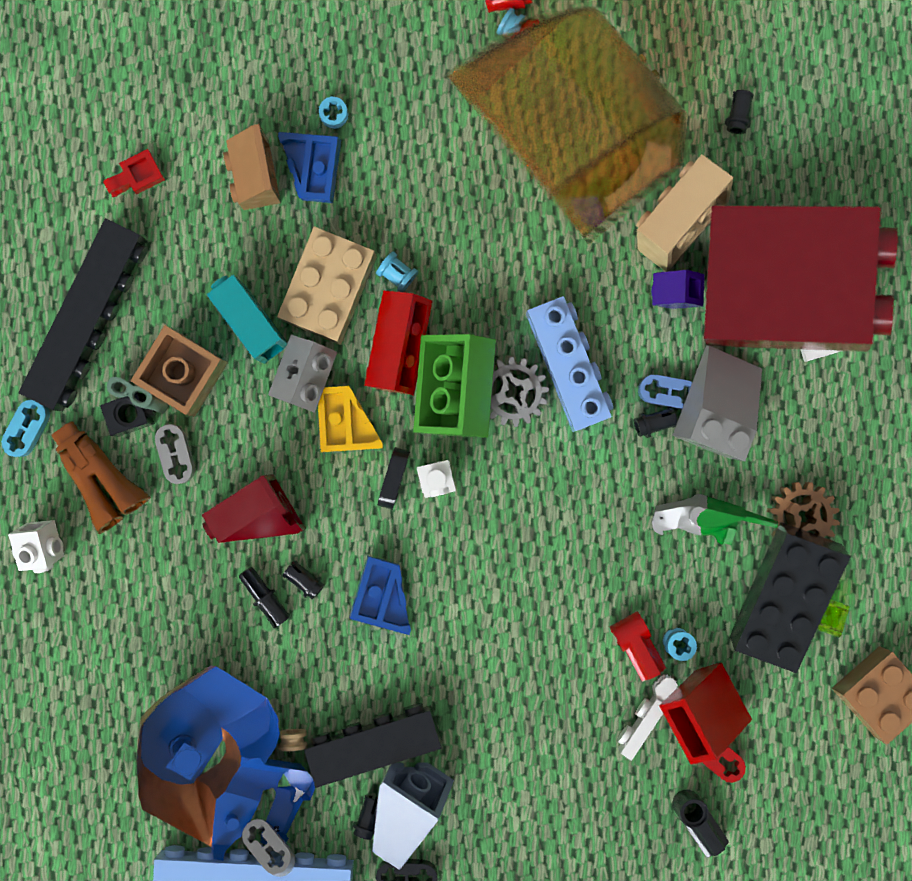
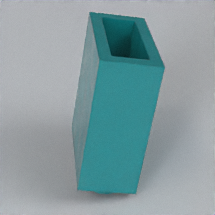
M232 275L229 278L228 276H223L211 285L213 290L206 295L255 360L265 364L286 348L288 342L246 285L236 276Z

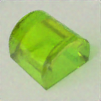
M831 599L817 630L835 637H841L850 606Z

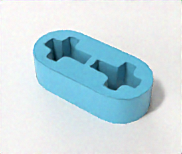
M26 400L21 403L3 435L1 442L4 452L13 457L29 455L49 421V409L33 400ZM37 406V413L40 415V419L32 420L27 427L26 425L30 420L27 410L35 409ZM23 431H25L21 440L25 443V447L14 450L15 444L11 442L12 438L20 437Z

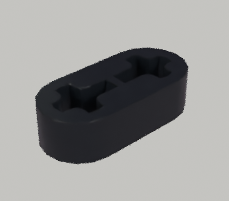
M397 447L394 448L377 506L393 510L410 451Z
M408 859L400 870L390 863L382 861L378 866L376 874L377 881H388L387 876L382 874L387 873L388 868H394L395 874L405 875V877L396 876L394 881H420L418 877H409V875H419L420 869L427 870V875L432 876V878H427L426 881H437L438 879L435 865L430 861L420 859Z

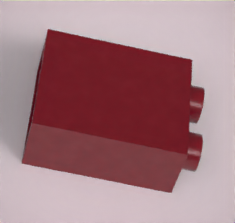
M712 206L704 340L706 344L723 347L868 352L873 345V335L890 336L892 332L894 295L876 294L877 268H895L898 228L880 227L881 207Z

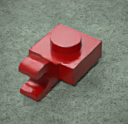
M146 149L120 162L119 164L123 172L107 178L103 183L109 194L111 193L114 198L126 192L130 187H132L137 195L165 181L151 152L149 149Z

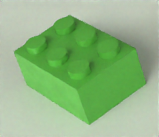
M472 334L421 335L413 432L444 436L488 438L496 339Z

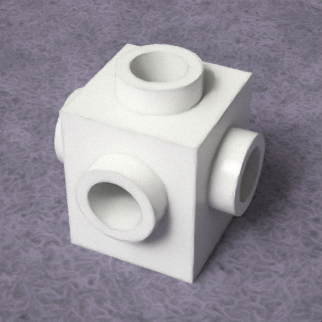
M55 520L26 523L8 534L12 546V554L19 571L33 570L34 573L46 572L53 568L55 562L64 557L63 543L59 538Z

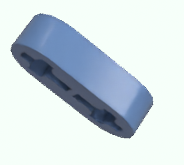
M649 375L639 383L638 393L640 398L646 403L682 410L684 406L681 403L682 399L681 397L671 395L672 390L681 391L686 386L689 393L692 382L662 375ZM653 380L657 381V387L667 389L666 394L658 393L655 394L654 398H651L650 392L645 390V385H650Z

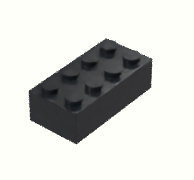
M780 522L732 629L730 638L734 650L797 673L851 558L844 546L838 542Z

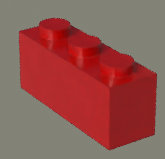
M383 290L364 386L414 396L418 378L421 335H426L432 300L414 293Z

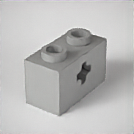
M290 335L268 395L315 413L337 351L316 342Z

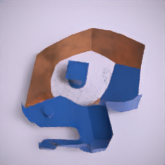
M209 666L173 688L153 704L141 718L137 746L138 796L142 810L209 845L215 860L224 861L226 850L237 839L242 837L244 827L251 821L260 803L263 790L274 788L276 792L266 822L287 842L289 838L286 834L303 800H311L315 785L313 778L300 763L268 759L277 746L280 734L278 727L279 718L267 697L217 666ZM223 740L226 746V753L220 763L201 775ZM283 774L291 786L278 787V782ZM261 833L260 842L266 845L268 842L264 839Z

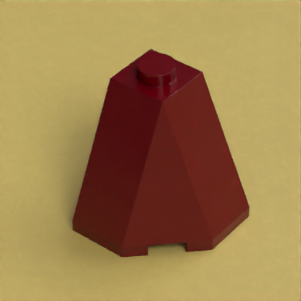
M274 474L262 475L202 514L205 520L202 523L205 532L212 540L216 538L218 543L292 535L306 529Z

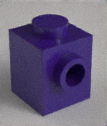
M690 270L653 273V285L651 288L652 305L669 309L703 307L705 274Z

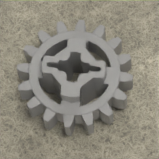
M513 357L509 358L508 365L505 366L501 360H498L496 362L498 370H493V383L499 377L502 387L499 393L491 395V409L493 412L490 415V419L492 420L499 415L501 417V425L503 426L507 423L508 419L512 420L514 427H518L519 419L522 418L526 424L531 423L529 414L532 413L540 416L541 412L537 408L538 404L546 405L548 402L541 398V394L549 391L548 387H541L540 382L546 378L545 375L536 376L535 372L538 366L535 364L530 369L527 368V359L525 358L522 359L519 365L515 364ZM510 371L524 373L529 378L525 380L513 377ZM507 379L514 387H521L522 391L518 394V401H515L513 397H506L505 393L509 390ZM535 388L533 403L528 408L525 401L527 393ZM502 404L513 406L517 414L504 412L498 406Z

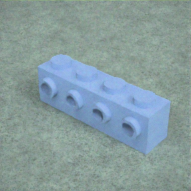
M564 296L527 310V319L572 432L611 418L610 410L614 409L607 391L602 393L598 381L602 379L596 362L590 363L586 351L590 350L584 332L578 333L574 321L578 320L572 302L566 303Z

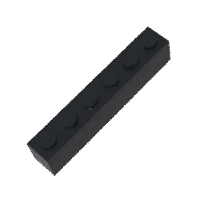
M106 218L104 219L18 392L19 394L55 411L63 412L65 407L69 408L72 405L77 394L74 388L79 378L83 379L89 372L91 362L88 360L93 350H98L105 339L103 330L107 322H111L116 317L119 310L117 301L121 293H126L131 287L134 278L131 273L136 263H142L146 257L148 247L145 245L148 240Z

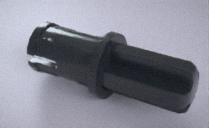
M249 567L239 575V579L255 599L254 607H259L273 628H276L290 617V614L275 596V589L269 590L254 568Z

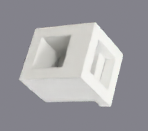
M449 460L417 467L422 493H424L425 498L456 491Z

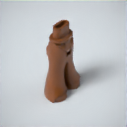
M73 421L52 434V438L58 445L56 452L60 455L63 466L82 494L91 521L98 534L111 529L124 518L122 514L126 515L134 512L151 498L144 490L128 480L111 463L97 443L87 436L85 431H79ZM96 476L112 497L120 512L104 494L97 482Z

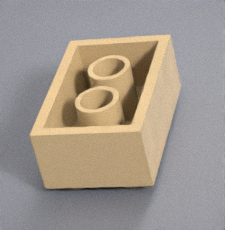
M702 154L695 162L689 161L679 174L681 179L674 187L668 186L658 198V206L652 213L646 211L636 225L638 228L637 249L665 272L675 265L711 223L712 206H725L730 200L733 177Z
M314 226L277 318L287 324L341 345L377 258L375 251Z

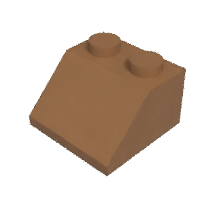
M259 124L252 125L226 140L228 151L223 152L227 171H232L234 183L229 184L233 202H238L243 210L281 203L269 140Z

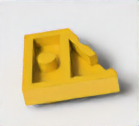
M324 387L318 403L321 452L383 449V442L351 387Z

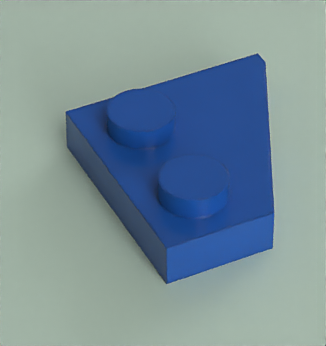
M279 132L278 137L283 144L288 159L286 161L290 172L293 174L298 197L302 201L333 203L341 139L336 136Z
M367 555L349 615L351 620L410 635L411 629L408 622L399 564Z

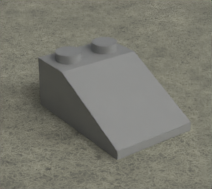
M706 345L672 436L723 457L746 461L757 431L762 368L710 345Z

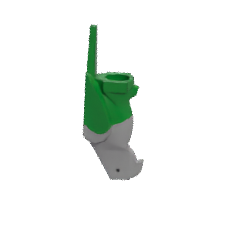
M696 494L685 500L656 505L652 517V527L660 535H663V531L679 528L695 535L714 536L721 545L723 543L732 545L738 521L742 520L774 528L778 527V521L747 511L745 507L702 494Z

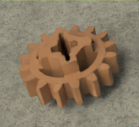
M793 482L791 486L792 491L787 487H781L780 491L783 496L771 497L776 506L775 508H767L766 511L773 514V520L778 521V526L780 522L784 523V512L788 525L805 531H814V534L821 537L828 536L834 538L835 534L830 528L831 525L837 526L840 524L839 521L833 519V514L840 512V510L830 506V503L835 499L834 496H823L826 488L818 486L814 489L812 482H805L802 489L800 482ZM807 495L801 503L790 501L797 496ZM820 508L822 510V520L820 515ZM800 511H805V516L808 518L807 522H801L802 518L798 515ZM774 530L771 534L773 537L775 535L776 530Z

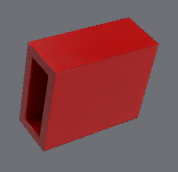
M722 662L694 671L659 705L691 765L718 759L752 721Z

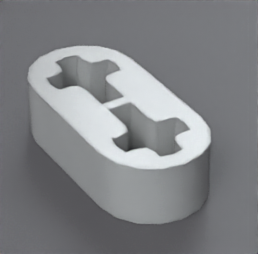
M173 424L160 427L155 435V443L166 479L174 484H183L190 481L195 473V465L185 431L180 426ZM168 430L172 434H178L179 439L174 441L176 452L172 451L170 444L163 442V438L168 436ZM174 456H178L180 465L187 466V471L183 472V478L181 479L178 474H172L171 469L176 467Z
M255 819L247 823L242 833L243 842L262 867L274 876L282 877L289 874L295 865V855L276 830L264 820ZM256 829L265 830L262 833V836L268 842L265 846L256 840L253 841L256 838L254 834ZM272 850L280 855L285 854L282 858L284 862L282 867L272 866L275 863V859L270 854Z

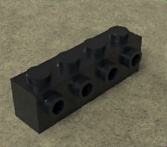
M423 703L414 704L404 708L405 713L393 717L392 713H385L373 718L374 723L361 726V723L357 722L343 727V733L330 736L329 732H325L311 737V743H308L304 751L315 788L442 749V739L432 706L423 707Z

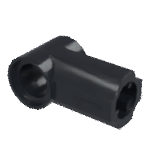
M679 791L673 799L675 813L683 822L705 857L717 856L725 850L729 840L709 812L707 805L694 791ZM696 803V808L693 812L689 814L684 813L685 808L689 804Z

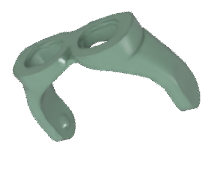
M111 377L107 383V390L110 394L119 398L129 396L131 403L135 406L154 410L162 414L168 408L169 404L141 387L133 386L129 381L118 377ZM121 384H124L127 388L124 392H118ZM142 392L146 394V400L144 402L138 401L135 398V393Z

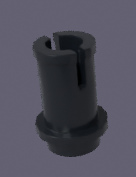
M736 90V92H733L730 116L725 120L728 132L744 134L747 128L750 127L751 121L748 119L754 96L752 92L747 90Z
M672 407L648 415L640 413L639 417L634 419V426L638 436H645L646 438L651 437L652 433L671 427L674 428L677 425V417Z
M293 561L292 566L289 565L282 576L304 592V598L310 597L312 600L315 599L325 586L321 582L322 578L320 576L316 578L301 566L298 561Z
M368 794L364 797L365 800L358 821L353 823L355 828L353 834L362 839L372 840L375 832L378 798L375 797L374 800L372 799L373 796Z

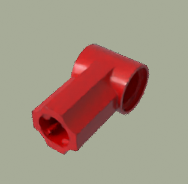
M638 611L609 626L618 641V645L623 652H626L642 682L653 679L667 669L650 639L652 637Z

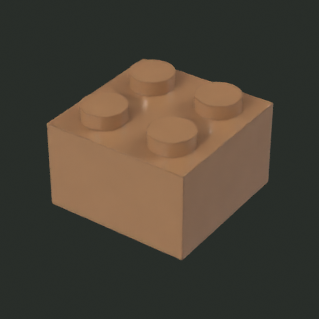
M164 325L130 381L183 414L195 417L228 362L178 331Z
M879 646L832 688L869 732L886 745L912 723V673L890 650Z

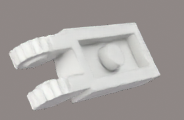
M663 674L653 683L652 698L650 701L645 698L640 703L635 712L638 719L632 728L627 725L617 739V742L620 743L618 750L631 761L663 715L659 705L677 689V681L668 676V674Z

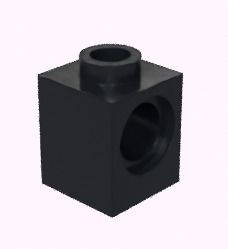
M135 393V398L138 401L144 402L146 400L145 394ZM129 396L100 405L110 436L117 437L154 425L153 416H156V411L135 406L137 417L130 423L125 418V411L129 406L135 405L131 403Z

